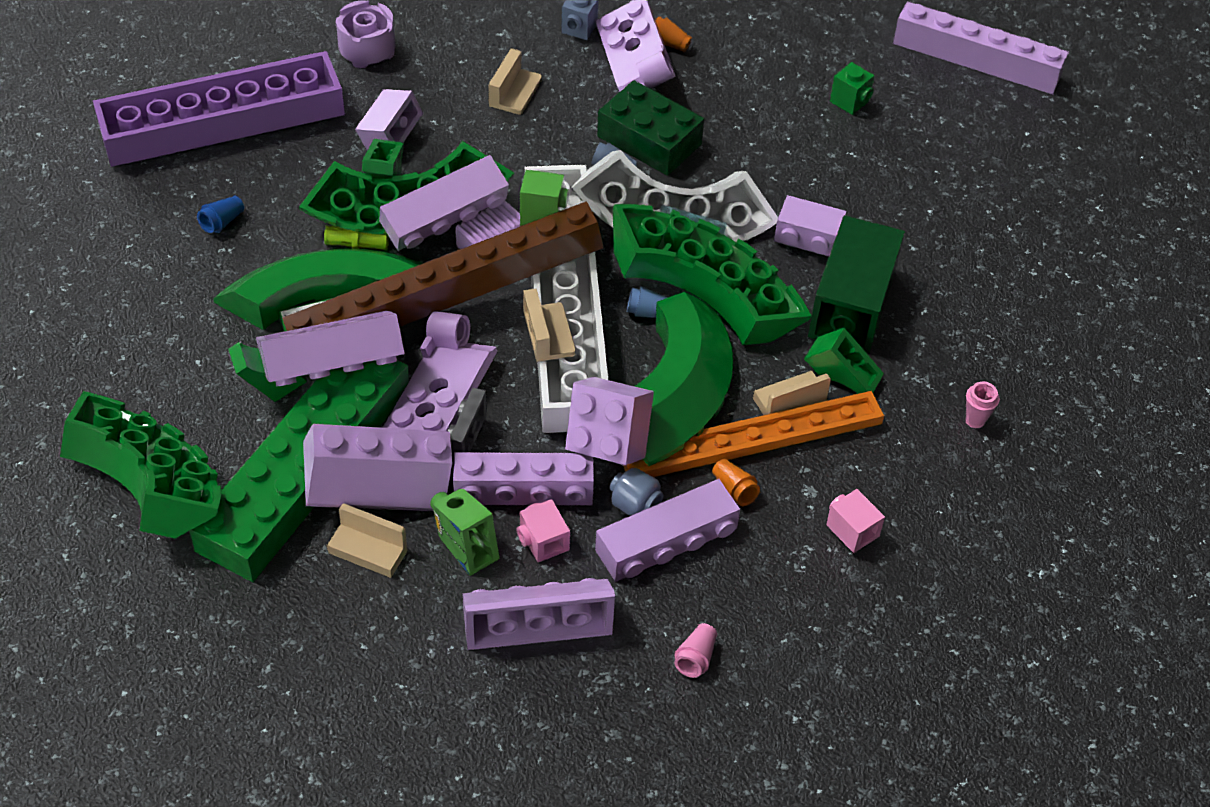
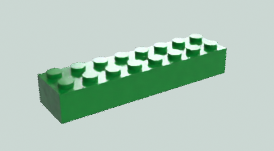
M376 360L364 362L363 369L344 372L343 367L330 369L329 376L318 378L221 490V500L217 516L190 530L195 552L253 583L315 507L306 506L303 441L312 424L380 427L393 411L409 383L408 365L398 360L393 363L377 365Z

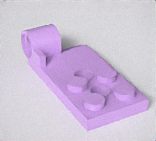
M633 0L595 20L619 92L633 80L652 89L676 77L648 0ZM632 27L628 32H624L627 28ZM639 45L637 49L630 51L634 46Z
M438 311L431 313L426 326L427 337L420 347L423 358L383 428L448 431L451 424L456 425L461 401L468 399L472 388H478L497 353L496 347L467 343L470 336V320L466 315ZM447 387L439 390L437 393H434V391L438 388ZM433 411V413L426 414L424 417H420L425 412Z

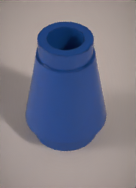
M237 196L205 204L198 211L197 220L205 232L219 233L244 211V204Z

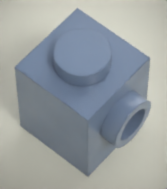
M566 0L562 6L561 33L588 40L597 25L595 20L598 19V0Z

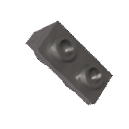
M472 388L468 399H463L460 403L456 425L451 424L448 429L451 440L452 464H454V452L470 453L486 418V391Z

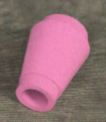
M977 382L967 390L965 420L970 427H983L999 404L1000 398L994 385L988 382Z
M705 623L699 624L675 651L674 664L681 674L696 678L708 670L717 637V631L714 627Z

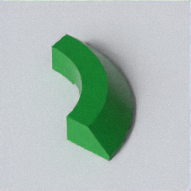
M462 141L450 155L435 164L434 168L420 174L414 172L392 176V179L374 178L372 174L350 169L334 161L301 203L299 210L336 227L356 232L388 235L379 221L381 206L472 164L487 155ZM494 160L508 182L513 177L514 172Z
M614 204V255L624 278L657 280L672 284L694 294L713 307L729 323L742 345L770 343L809 321L812 317L792 284L787 286L777 275L779 270L774 265L770 266L755 256L758 251L738 238L737 242L719 233L720 227L702 219H699L698 223L680 215V212L675 210L668 214L653 211V206Z
M331 249L308 252L280 259L250 272L226 287L213 298V301L220 307L264 331L269 325L279 319L278 311L296 307L295 305L313 299L315 302L334 298L423 263L397 254L366 249Z
M686 292L656 302V331L661 337L666 351L657 367L644 380L634 386L654 391L646 455L643 459L648 467L682 450L684 443L694 435L699 437L702 434L704 426L712 417L715 418L721 410L732 381V346L721 318L709 304Z
M86 391L82 392L65 420L60 457L96 468L124 485L133 494L141 508L142 516L139 531L177 538L217 516L221 500V486H218L217 483L218 473L216 469H211L207 464L208 456L198 445H189L184 441L185 434L169 423L163 426L157 424L156 420L151 417V414L146 411L136 414L126 410L124 402Z

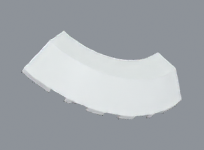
M621 150L609 153L588 169L570 187L582 202L587 201L592 212L612 228L614 204L653 206V211L668 214L675 210L680 212V215L698 223L699 219H702L720 227L719 233L737 242L738 238L744 241L765 232L775 225L778 216L747 171L734 172L727 178L705 187L695 189L679 188L651 179L639 170Z

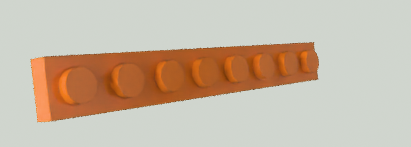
M872 391L706 428L699 437L694 435L684 443L682 450L665 460L648 467L644 460L641 459L631 464L623 465L625 472L631 468H638L652 477L717 463L722 459L730 460L880 425L883 423L884 414Z

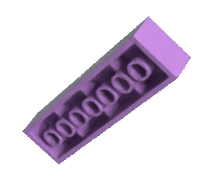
M327 51L93 100L111 167L345 115L342 88Z

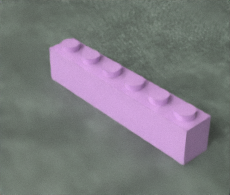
M911 2L906 3L898 18L893 44L1053 94L1068 55V51L1058 49L1055 46H1048L1032 41L1029 38L1016 36L1000 29L984 26L974 21H968Z

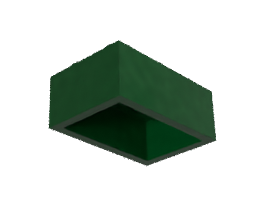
M633 80L598 110L597 137L668 176L702 145L705 118Z

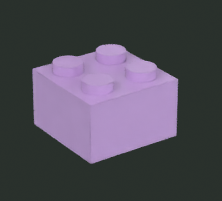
M597 377L573 382L565 449L622 465H628L644 459L654 391Z

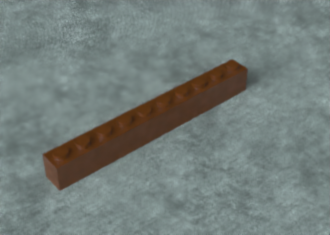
M585 201L282 317L286 330L289 331L390 311L397 314L399 327L427 317L434 311L440 312L603 249L599 225L590 206Z

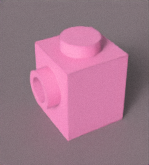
M858 489L846 496L844 494L839 495L832 501L829 506L830 511L826 525L853 553L880 537L885 516Z
M552 499L543 503H534L525 510L520 511V526L517 527V534L521 544L524 547L529 546L537 563L569 551L570 530Z

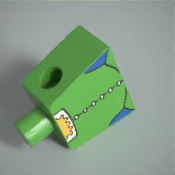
M458 489L449 495L446 492H439L432 498L430 506L434 510L438 535L470 576L500 559L493 515L486 507L465 489Z

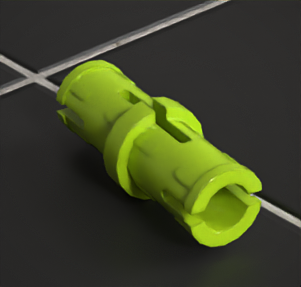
M326 225L324 243L325 245L352 247V249L375 248L388 250L389 236L386 234L356 232Z

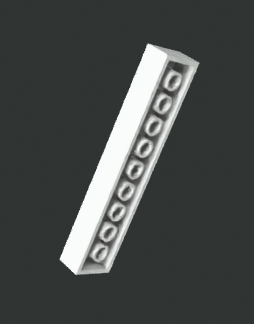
M586 165L525 167V171L533 170L564 175V188L569 189L567 207L563 208V210L583 203L570 187L587 171ZM595 252L531 276L532 289L537 288L541 305L559 302L563 304L575 346L574 356L537 362L543 433L567 432L573 382L591 377L608 380Z

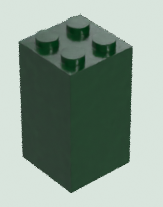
M843 215L815 296L808 333L809 338L817 339L819 336L845 328L862 349L870 354L896 271L905 233L904 230Z

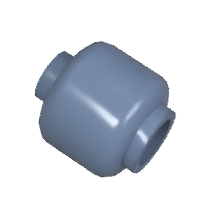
M631 468L624 474L618 473L610 485V490L613 491L612 504L629 516L658 505L663 499L659 481L638 468Z

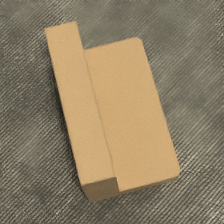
M510 49L489 83V106L518 115L523 113L542 81L541 74L521 69V51Z
M537 288L523 290V312L536 361L574 356L575 346L563 304L559 302L541 305Z
M809 371L755 390L753 400L763 415L824 402L827 400L831 378L828 374L816 377L813 371Z
M342 504L339 508L341 524L327 545L328 553L391 578L407 553L405 528L347 504Z

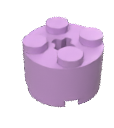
M362 0L349 3L340 10L339 17H336L338 47L341 55L351 61L354 67L365 68L368 64L378 63L394 56L393 14L388 7L381 3H378V6L369 5V1Z

